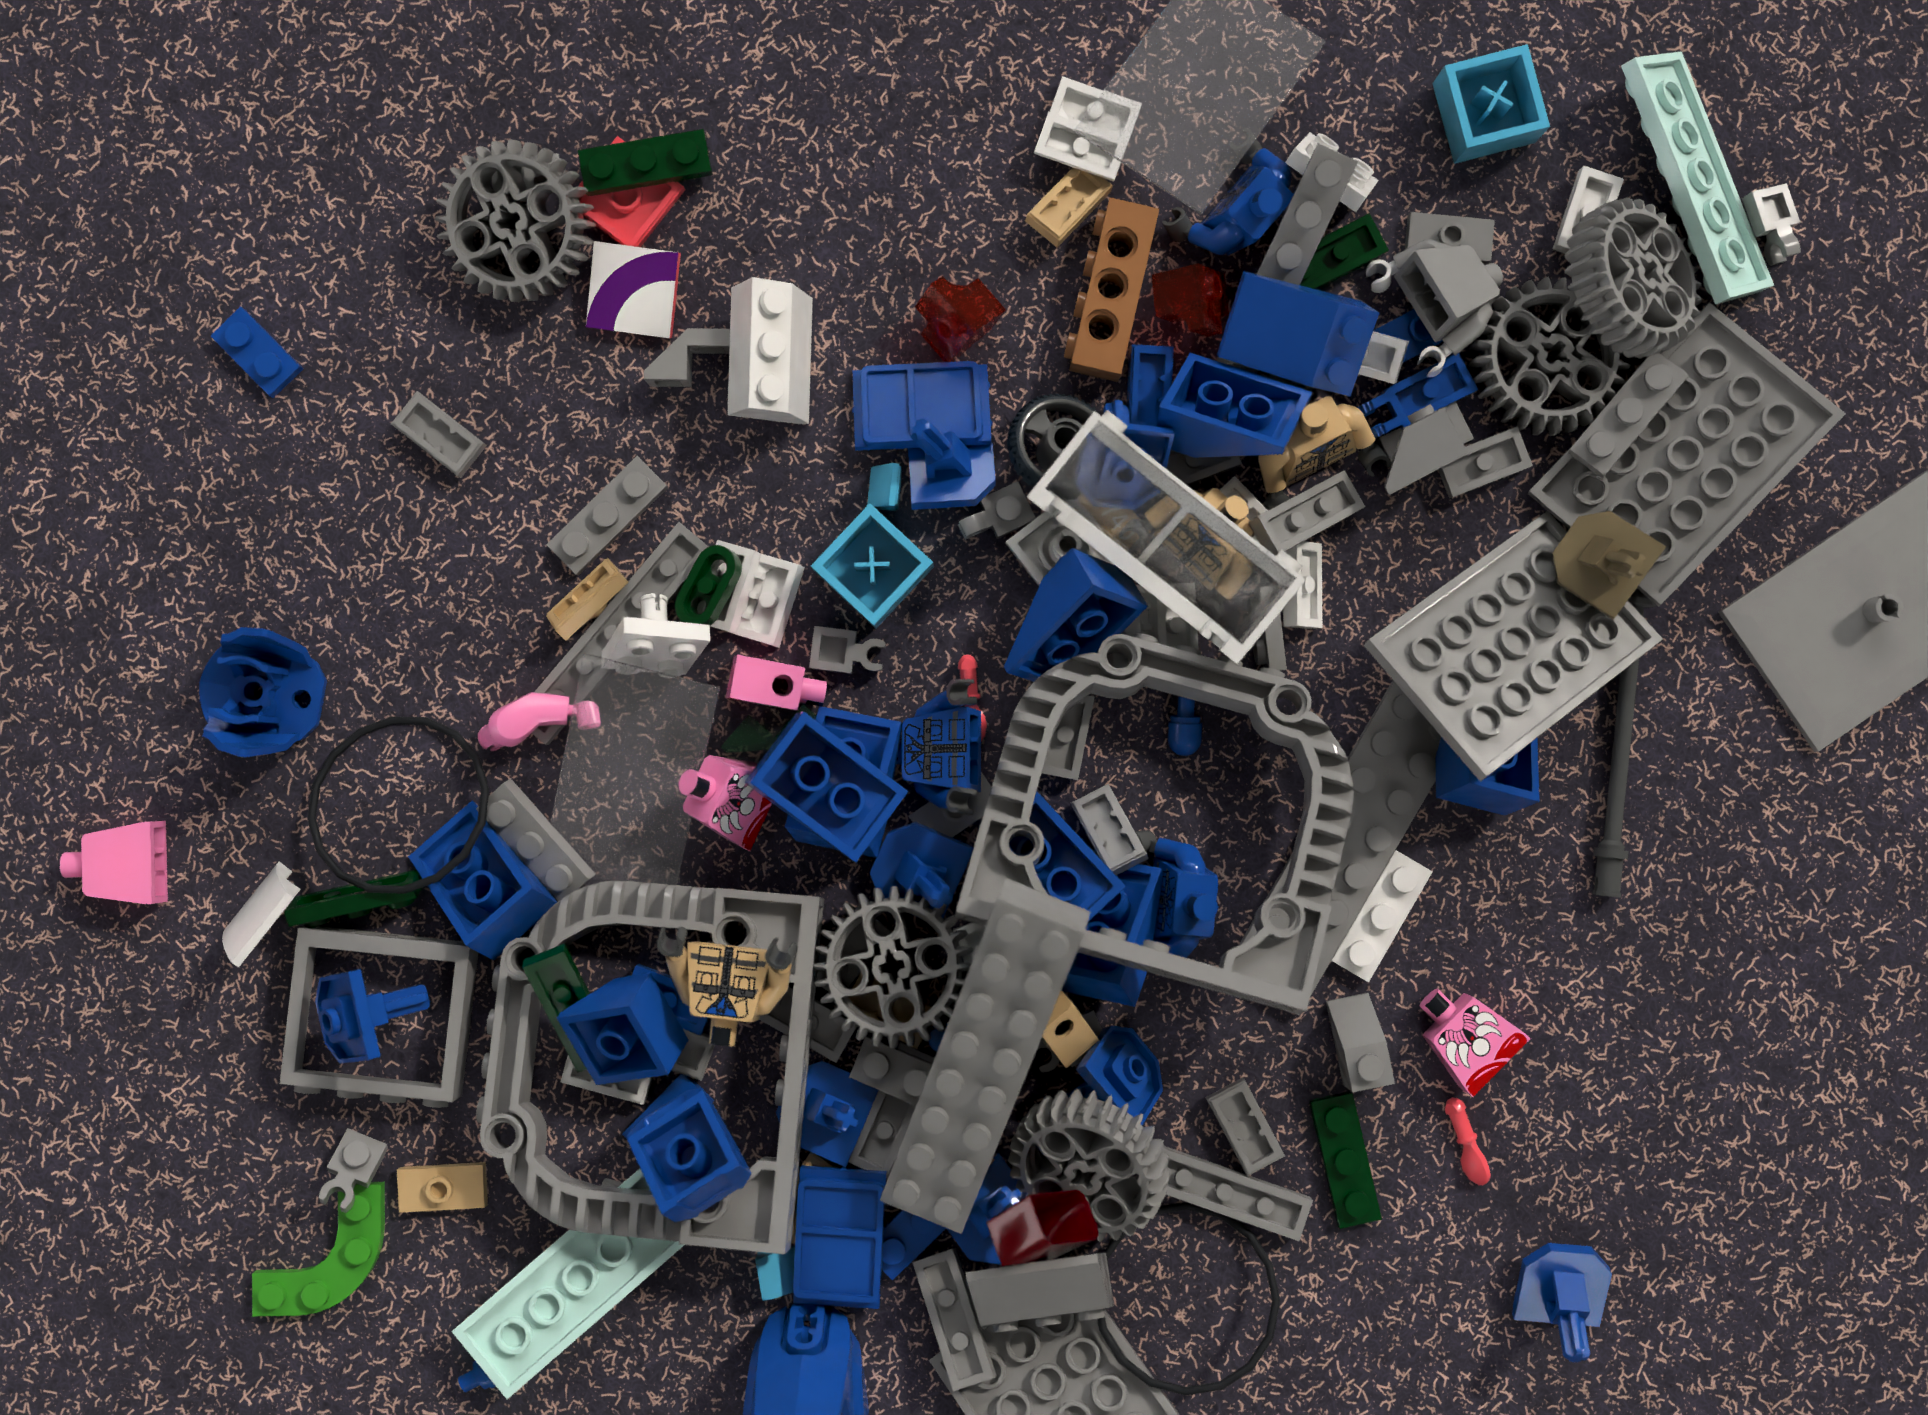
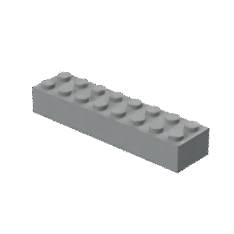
M1005 878L879 1201L962 1234L1085 933L1090 911Z

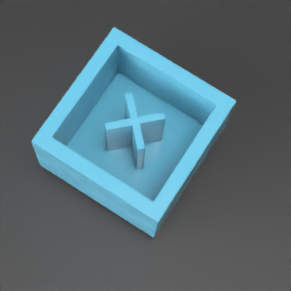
M1528 44L1445 65L1432 83L1454 164L1536 143L1550 127Z
M869 503L811 565V568L876 629L934 568L933 561Z

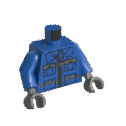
M1243 129L1241 132L1246 137V142L1237 147L1233 143H1230L1229 146L1242 163H1252L1253 166H1250L1201 223L1192 225L1185 210L1181 207H1175L1171 210L1177 219L1176 221L1166 222L1163 220L1162 223L1174 242L1188 239L1190 243L1215 254L1230 255L1255 243L1289 205L1293 197V193L1288 189L1291 186L1292 180L1291 169L1272 152L1262 148L1250 130Z
M952 679L947 685V690L939 693L919 707L914 717L903 720L902 739H900L896 765H902L903 780L914 782L916 793L940 809H947L954 813L973 815L974 810L968 809L967 800L971 794L977 795V792H981V711L970 707H962L963 705L977 704V698L968 697L967 693L969 685L974 684V679Z
M1149 830L1135 831L1147 855L1155 854L1153 867L1162 868L1164 872L1153 941L1168 945L1170 947V954L1187 958L1197 947L1200 939L1212 938L1214 933L1215 915L1218 910V876L1206 868L1205 862L1195 846L1162 837L1157 841L1153 832Z

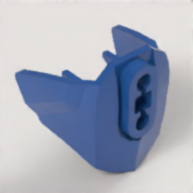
M241 627L229 634L221 635L220 643L222 646L209 659L199 681L200 704L208 723L204 727L203 737L208 738L220 751L239 757H252L287 751L296 741L305 739L319 726L327 679L319 663L310 657L306 647L273 631L262 628ZM262 686L263 694L258 698L257 690ZM308 692L311 697L310 704L303 708L299 702L295 701L296 695Z

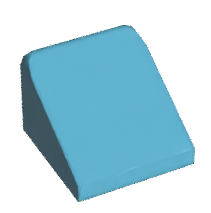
M899 463L871 467L867 505L870 503L876 509L896 511L899 508L902 468Z
M795 1245L791 1246V1249L786 1254L757 1253L755 1262L762 1301L772 1300L793 1293Z

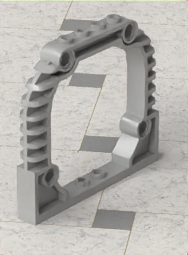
M1136 633L1134 637L1125 634L1109 636L1102 642L1098 653H1085L1072 657L1043 673L1026 690L1015 708L957 905L956 918L986 926L1005 878L1047 894L1034 868L1042 856L1044 838L1041 830L1030 822V815L1051 739L1063 715L1085 696L1095 694L1106 698L1123 699L1136 694L1143 687H1148L1249 715L1253 728L1263 739L1293 750L1305 780L1303 813L1286 882L1282 893L1269 897L1258 907L1254 915V926L1257 933L1241 945L1226 951L1221 956L1219 967L1170 954V947L1156 941L1144 940L1143 945L1125 941V933L1109 928H1100L1099 933L1085 930L1077 952L1300 1015L1308 1009L1332 906H1330V901L1352 813L1353 779L1346 754L1331 733L1329 726L1319 716L1310 711L1312 699L1309 691L1304 685L1294 680L1286 679L1285 674L1272 668H1260L1257 671L1242 667L1243 663L1241 661L1236 664L1227 656H1220L1217 659L1202 656L1200 650L1187 645H1176V648L1159 644L1157 638L1147 634ZM1112 653H1121L1126 656L1129 665L1125 668H1115L1110 665L1107 656ZM1285 698L1292 701L1296 708V714L1286 715L1277 708L1276 700ZM1023 836L1032 842L1034 849L1029 855L1018 856L1010 850L1009 842L1015 837ZM1272 908H1280L1288 914L1290 920L1287 929H1278L1271 924L1269 912Z
M605 881L587 885L566 895L542 915L531 930L529 938H516L505 946L501 955L500 966L497 965L492 976V989L497 994L495 1009L490 1010L487 1018V1033L492 1036L490 1053H485L482 1061L481 1074L482 1078L486 1079L485 1095L480 1097L477 1104L476 1120L478 1123H481L480 1143L484 1151L490 1156L503 1158L504 1168L511 1183L515 1185L520 1195L534 1211L561 1227L585 1233L678 1241L682 1245L786 1254L791 1249L816 993L815 982L817 981L818 970L813 968V965L819 962V953L815 951V948L820 946L824 898L634 881ZM735 922H741L747 931L745 941L739 945L741 947L768 949L773 939L778 938L777 948L781 952L787 953L791 944L795 943L798 946V950L791 962L789 983H794L789 1035H782L779 1050V1060L786 1062L784 1079H778L775 1091V1106H782L777 1157L765 1156L759 1159L750 1168L752 1175L744 1187L721 1199L716 1210L706 1209L695 1218L676 1223L661 1214L651 1190L595 1185L570 1177L545 1154L547 1143L546 1121L541 1111L530 1102L541 1002L520 964V956L525 949L530 947L535 955L565 943L569 950L571 943L595 929L619 925L670 929L684 927L686 930L712 933V940L716 944L731 945L727 939V931ZM504 1123L510 1124L515 1130L516 1137L511 1146L504 1144L500 1138V1129Z

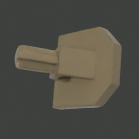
M1611 511L1579 516L1552 553L1557 584L1614 620L1666 546Z

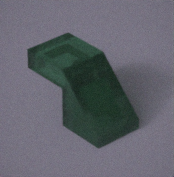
M804 704L796 712L798 713L804 711L814 720L817 717V715ZM748 715L721 748L727 753L768 751L792 718L775 735L753 715Z

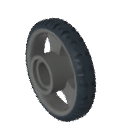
M1055 393L1054 395L1048 394L1037 397L1026 403L1019 410L1009 428L1007 446L1011 463L1014 464V469L1019 476L1023 477L1022 480L1028 486L1034 487L1063 451L1055 442H1060L1067 446L1083 426L1071 418H1059L1051 423L1046 412L1067 413L1085 423L1094 411L1101 415L1095 407H1090V404L1082 399L1081 401L1078 400V397ZM1024 433H1031L1040 439L1035 454L1039 465L1045 471L1041 472L1029 459L1024 446ZM1083 441L1046 487L1062 499H1076L1083 492L1076 481L1072 482L1067 473L1078 461Z

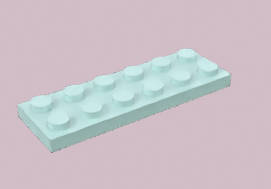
M1682 51L1635 57L1623 64L1621 67L1626 77V89L1635 100L1641 115L1642 130L1650 138L1657 156L1656 164L1658 170L1667 181L1673 196V208L1682 219L1688 234V246L1697 257L1704 275L1703 283L1705 289L1712 296L1715 305L1759 293L1774 286Z
M640 1168L618 1187L650 1190ZM569 1229L458 1325L452 1333L504 1397L508 1399L684 1245L679 1244L678 1241L585 1233Z

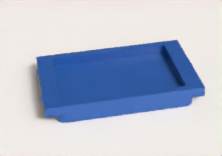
M974 361L871 365L865 366L862 370H852L854 404L852 413L854 414L855 451L920 448L909 435L910 429L915 427L918 419H925L928 423H932L942 434L952 431L966 446L991 444L992 420L990 419V382L988 381L987 364H977Z
M800 1166L797 1194L793 1303L871 1309L880 1308L885 1203L879 1200L886 1185L887 1171L848 1169L845 1167Z

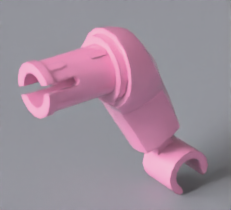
M531 692L493 712L489 718V724L479 730L478 741L485 750L491 746L490 751L499 750L502 746H517L537 727L567 725L568 717L577 716L579 729L597 728L601 725L600 709L597 703L590 700L570 705V696Z

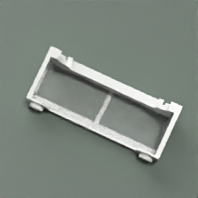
M1106 410L1101 417L1094 411L1029 492L1027 498L1042 510L1055 515L1056 520L1064 524L1198 630L1206 639L1210 638V641L1220 648L1221 652L1238 664L1306 581L1297 573L1302 565L1282 549L1275 556L1123 434L1128 426L1111 412Z

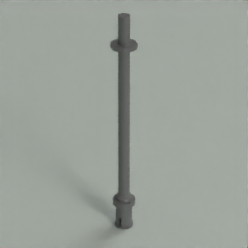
M1637 588L1628 599L1643 617L1644 609L1656 607V604L1646 598ZM1639 659L1623 670L1619 678L1604 837L1598 843V847L1593 848V856H1597L1594 890L1592 891V894L1621 898L1624 859L1628 860L1629 851H1625L1621 837Z

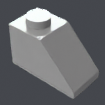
M1429 404L1407 416L1411 424L1402 428L1384 484V488L1389 495L1468 454L1445 407L1434 411L1432 405Z
M1369 993L1326 1001L1343 1085L1353 1093L1395 1084L1387 1042Z

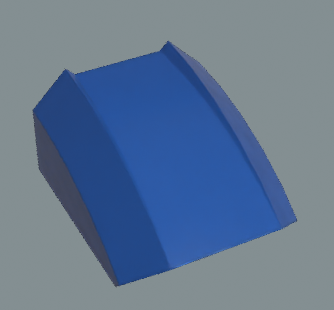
M703 1088L686 1090L642 1118L626 1136L661 1214L675 1223L697 1217L699 1213L737 1189L743 1188L752 1175L732 1135Z

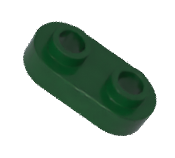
M713 545L707 547L699 554L675 601L676 614L682 622L712 625L718 619L741 575V561L735 552L724 546ZM722 563H726L725 573L722 576H718V567ZM705 600L706 609L703 613L699 614L697 607L701 601Z

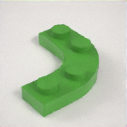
M371 1182L368 1188L356 1184L353 1189L355 1202L347 1213L342 1212L340 1209L345 1194L338 1191V1231L335 1245L325 1260L316 1266L302 1269L256 1270L252 1273V1317L299 1316L318 1313L346 1299L364 1282L373 1270L382 1249L385 1230V1182Z

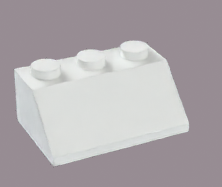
M751 277L731 287L728 382L729 416L809 424L813 298L792 283Z

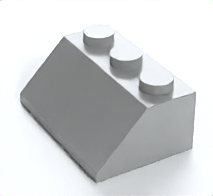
M1106 1253L966 1272L967 1284L980 1326L992 1324L993 1333L1019 1329L1018 1320L1035 1318L1036 1327L1062 1323L1061 1314L1078 1312L1079 1321L1105 1317L1104 1308L1114 1306Z

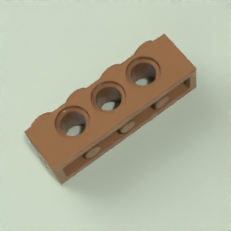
M1110 197L1106 211L1098 209L1092 235L1100 236L1097 252L1088 250L1083 276L1091 277L1087 293L1079 291L1073 317L1081 318L1078 334L1069 332L1064 358L1072 359L1069 371L1115 382L1119 381L1159 214L1158 208ZM1114 241L1124 242L1129 247L1130 254L1125 257H1116L1109 251L1108 245ZM1104 282H1113L1120 288L1121 294L1116 298H1106L1100 293L1098 286ZM1096 322H1102L1110 328L1112 335L1105 340H1098L1090 334L1089 326Z

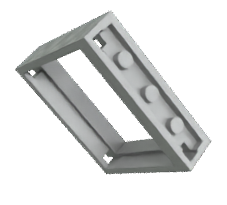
M304 926L298 928L280 1084L293 1085L294 1092L302 1094H318L322 1088L337 1090V1096L342 1098H362L364 1093L380 1095L379 1100L387 1103H404L406 1098L423 1099L422 1105L427 1107H448L449 1102H454L463 1093L478 952L467 947L463 941L325 926L313 928ZM316 948L455 962L441 1084L302 1069Z

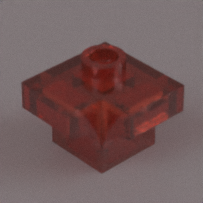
M1197 263L1152 274L1156 317L1170 322L1186 321L1190 332L1206 337L1222 334L1221 317L1229 316L1224 273Z
M943 276L930 284L915 306L928 322L921 333L922 337L944 362H954L971 345L986 335L1006 311L979 278L968 285L960 286L950 283Z

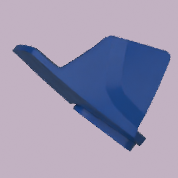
M794 1303L791 1309L785 1306L769 1315L752 1351L743 1415H868L869 1406L860 1343L849 1327L848 1317L833 1307L825 1309L824 1305ZM804 1321H810V1326H804Z

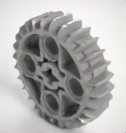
M513 139L508 140L507 147L503 142L492 141L491 152L486 147H476L478 160L472 156H462V160L467 168L466 170L455 167L450 168L451 173L457 178L455 184L441 183L442 187L450 192L448 199L436 200L439 205L446 208V215L436 216L434 219L446 224L447 231L437 234L436 237L438 239L450 240L451 246L445 249L442 254L445 256H457L458 260L451 269L454 271H465L468 269L463 282L476 284L479 281L477 292L488 294L493 290L494 299L504 300L508 295L511 302L523 301V296L528 301H537L539 299V291L544 296L554 295L552 283L562 288L568 286L563 273L573 276L580 274L572 262L574 260H588V257L579 250L580 246L592 245L594 243L592 239L583 236L584 229L596 226L594 222L584 220L583 213L593 210V205L580 203L579 200L580 197L588 192V189L581 186L573 187L572 184L578 179L579 174L574 171L563 173L568 162L562 158H555L552 161L554 152L547 148H541L538 152V145L535 143L525 142L522 148L521 142ZM516 166L532 169L544 176L547 181L527 189ZM499 170L503 176V186L495 193L491 186V178ZM475 191L483 211L467 218L469 201L472 193ZM555 193L559 199V208L555 214L550 215L546 208V200L550 194ZM514 214H518L520 220L515 223L516 229L511 228V223L516 220ZM565 224L563 242L559 252L556 254L547 232ZM477 229H481L485 238L484 245L480 250H476L472 241L473 234ZM532 251H536L540 258V266L535 273H532L527 265V258ZM504 254L514 277L500 274L486 266L484 262Z
M1629 197L1616 199L1601 205L1587 213L1580 219L1579 224L1572 228L1573 236L1567 240L1570 250L1564 254V258L1571 265L1566 268L1564 273L1572 278V283L1567 289L1575 292L1577 300L1573 305H1580L1584 313L1580 320H1588L1591 323L1590 333H1600L1601 344H1611L1614 353L1623 352L1627 358L1635 356L1641 359L1667 351L1687 339L1688 332L1695 328L1693 319L1700 315L1699 310L1695 306L1702 302V298L1696 294V290L1701 287L1702 283L1695 280L1694 273L1699 268L1691 264L1689 257L1693 253H1687L1683 245L1686 238H1679L1675 233L1677 224L1668 225L1666 223L1667 214L1664 212L1656 214L1655 205H1645L1643 200L1636 199L1633 201Z
M1549 277L1540 280L1537 287L1532 280L1526 281L1522 285L1521 291L1516 286L1512 287L1506 292V298L1501 296L1493 302V314L1483 333L1479 336L1483 340H1476L1469 347V350L1481 353V356L1472 359L1468 365L1469 367L1481 368L1482 370L1473 380L1475 383L1485 382L1487 386L1478 395V398L1482 399L1492 395L1495 401L1489 407L1488 412H1493L1503 407L1506 411L1503 414L1501 423H1506L1515 416L1518 418L1517 426L1519 431H1521L1531 422L1532 435L1542 433L1545 426H1547L1549 436L1559 434L1562 427L1566 433H1571L1578 428V423L1582 427L1587 426L1593 422V415L1597 417L1606 407L1605 404H1608L1616 395L1612 389H1619L1626 383V380L1617 374L1627 371L1631 365L1619 360L1620 357L1624 356L1623 352L1614 353L1611 344H1601L1600 333L1595 335L1600 345L1602 361L1582 349L1591 335L1592 325L1588 320H1580L1584 313L1580 305H1573L1577 298L1573 290H1567L1566 277L1558 280L1553 288ZM1537 305L1559 306V309L1551 316L1547 324L1531 312L1525 310ZM1566 314H1572L1577 317L1580 322L1579 331H1575L1567 325ZM1507 324H1512L1520 329L1522 334L1521 342H1516L1508 336L1506 332ZM1548 349H1550L1554 353L1552 356V364L1546 361V358L1548 356ZM1497 351L1518 365L1507 382L1504 381L1498 366ZM1578 372H1583L1590 377V390H1586L1579 385L1577 381ZM1519 383H1525L1531 387L1533 391L1532 401H1527L1519 395ZM1553 390L1576 403L1562 409L1547 410L1541 408L1542 403L1548 399Z
M897 886L891 887L889 898H885L880 888H874V901L870 902L864 894H858L857 898L860 907L856 909L851 904L845 902L843 908L848 916L845 919L836 915L830 917L834 925L838 927L836 931L822 930L821 934L830 940L829 946H817L815 951L825 955L826 960L825 962L814 964L813 968L825 971L826 978L816 981L815 986L828 987L830 993L823 996L820 1001L821 1003L835 1002L836 1007L829 1016L831 1019L842 1015L846 1017L841 1027L843 1031L851 1029L854 1025L859 1027L856 1040H863L870 1032L873 1033V1046H879L883 1037L888 1036L889 1047L897 1048L899 1036H904L907 1046L910 1047L915 1044L914 1033L919 1032L924 1041H928L931 1039L929 1026L933 1025L940 1032L946 1030L941 1017L945 1015L951 1018L954 1010L951 1005L953 1002L957 1003L960 995L958 993L959 989L963 987L965 979L962 978L963 972L969 971L971 967L970 963L963 962L962 956L973 952V947H960L958 941L962 940L968 933L966 930L953 932L952 927L959 920L956 918V915L950 916L945 920L941 917L946 909V904H943L941 909L929 908L930 904L924 897L921 898L920 902L915 901L916 894L913 893V889H908L903 899L900 898V891ZM890 912L895 919V929L886 937L880 936L875 929V920L879 914ZM903 912L913 914L926 921L936 930L939 937H930L911 942L907 920ZM863 922L868 952L841 958L843 948L849 936ZM899 940L901 942L902 947L905 949L917 948L915 952V960L913 955L909 953L907 950L900 949ZM933 945H941L945 948L948 955L946 964L939 970L930 968L926 962L927 950ZM892 954L895 960L904 962V969L898 971V978L896 980L893 973H886L884 970V965L891 963L890 956ZM874 958L872 966L866 961L867 959ZM850 964L857 965L862 972V981L854 989L848 988L842 980L843 970ZM916 965L923 974L914 976ZM948 974L943 993L938 1001L925 1013L920 982L943 977ZM874 976H875V978H876L881 984L887 983V984H888V989H887V987H886L885 985H873V986H872L873 981H874ZM908 978H911L910 981H909V982H910V988H911V989H909V985H908V981H907ZM877 992L884 1021L874 1019L863 1013L853 1004L849 996ZM901 997L908 998L914 1006L913 1017L904 1023L897 1020L893 1014L894 1003Z
M1076 1089L1069 1098L1061 1090L1054 1099L1046 1095L1040 1104H1034L1021 1119L1010 1145L1011 1152L1008 1162L1013 1165L1010 1176L1014 1179H1019L1016 1188L1020 1192H1027V1197L1031 1194L1069 1190L1081 1191L1087 1198L1098 1228L1097 1240L1099 1242L1105 1238L1106 1233L1116 1241L1120 1238L1122 1232L1127 1236H1132L1137 1227L1144 1229L1149 1220L1154 1218L1166 1195L1171 1170L1167 1167L1169 1155L1162 1152L1164 1141L1162 1139H1152L1155 1126L1143 1127L1141 1125L1143 1114L1133 1117L1127 1113L1128 1103L1121 1108L1113 1105L1112 1095L1108 1096L1105 1101L1097 1099L1095 1090L1090 1093L1088 1098H1083L1080 1090ZM1039 1149L1041 1153L1046 1156V1158H1042L1040 1156ZM1137 1173L1140 1176L1141 1187L1132 1176L1133 1174Z

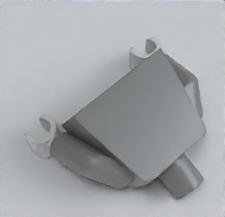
M1428 239L1394 255V260L1389 263L1380 259L1373 260L1366 269V277L1372 276L1375 273L1384 275V277L1376 279L1371 284L1372 292L1381 293L1389 288L1391 276L1394 275L1434 342L1440 340L1444 342L1440 347L1429 346L1425 348L1417 362L1418 365L1427 357L1435 358L1438 361V365L1433 367L1427 374V377H1435L1442 371L1447 356L1451 353L1456 356L1483 333L1493 314L1491 304L1500 296V289L1498 287L1502 284L1503 273L1501 268L1495 263L1484 265L1474 248L1469 245L1451 246Z

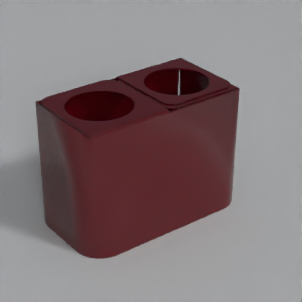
M1079 1190L1031 1194L987 1221V1226L1002 1266L1054 1259L1098 1237V1228L1088 1200Z

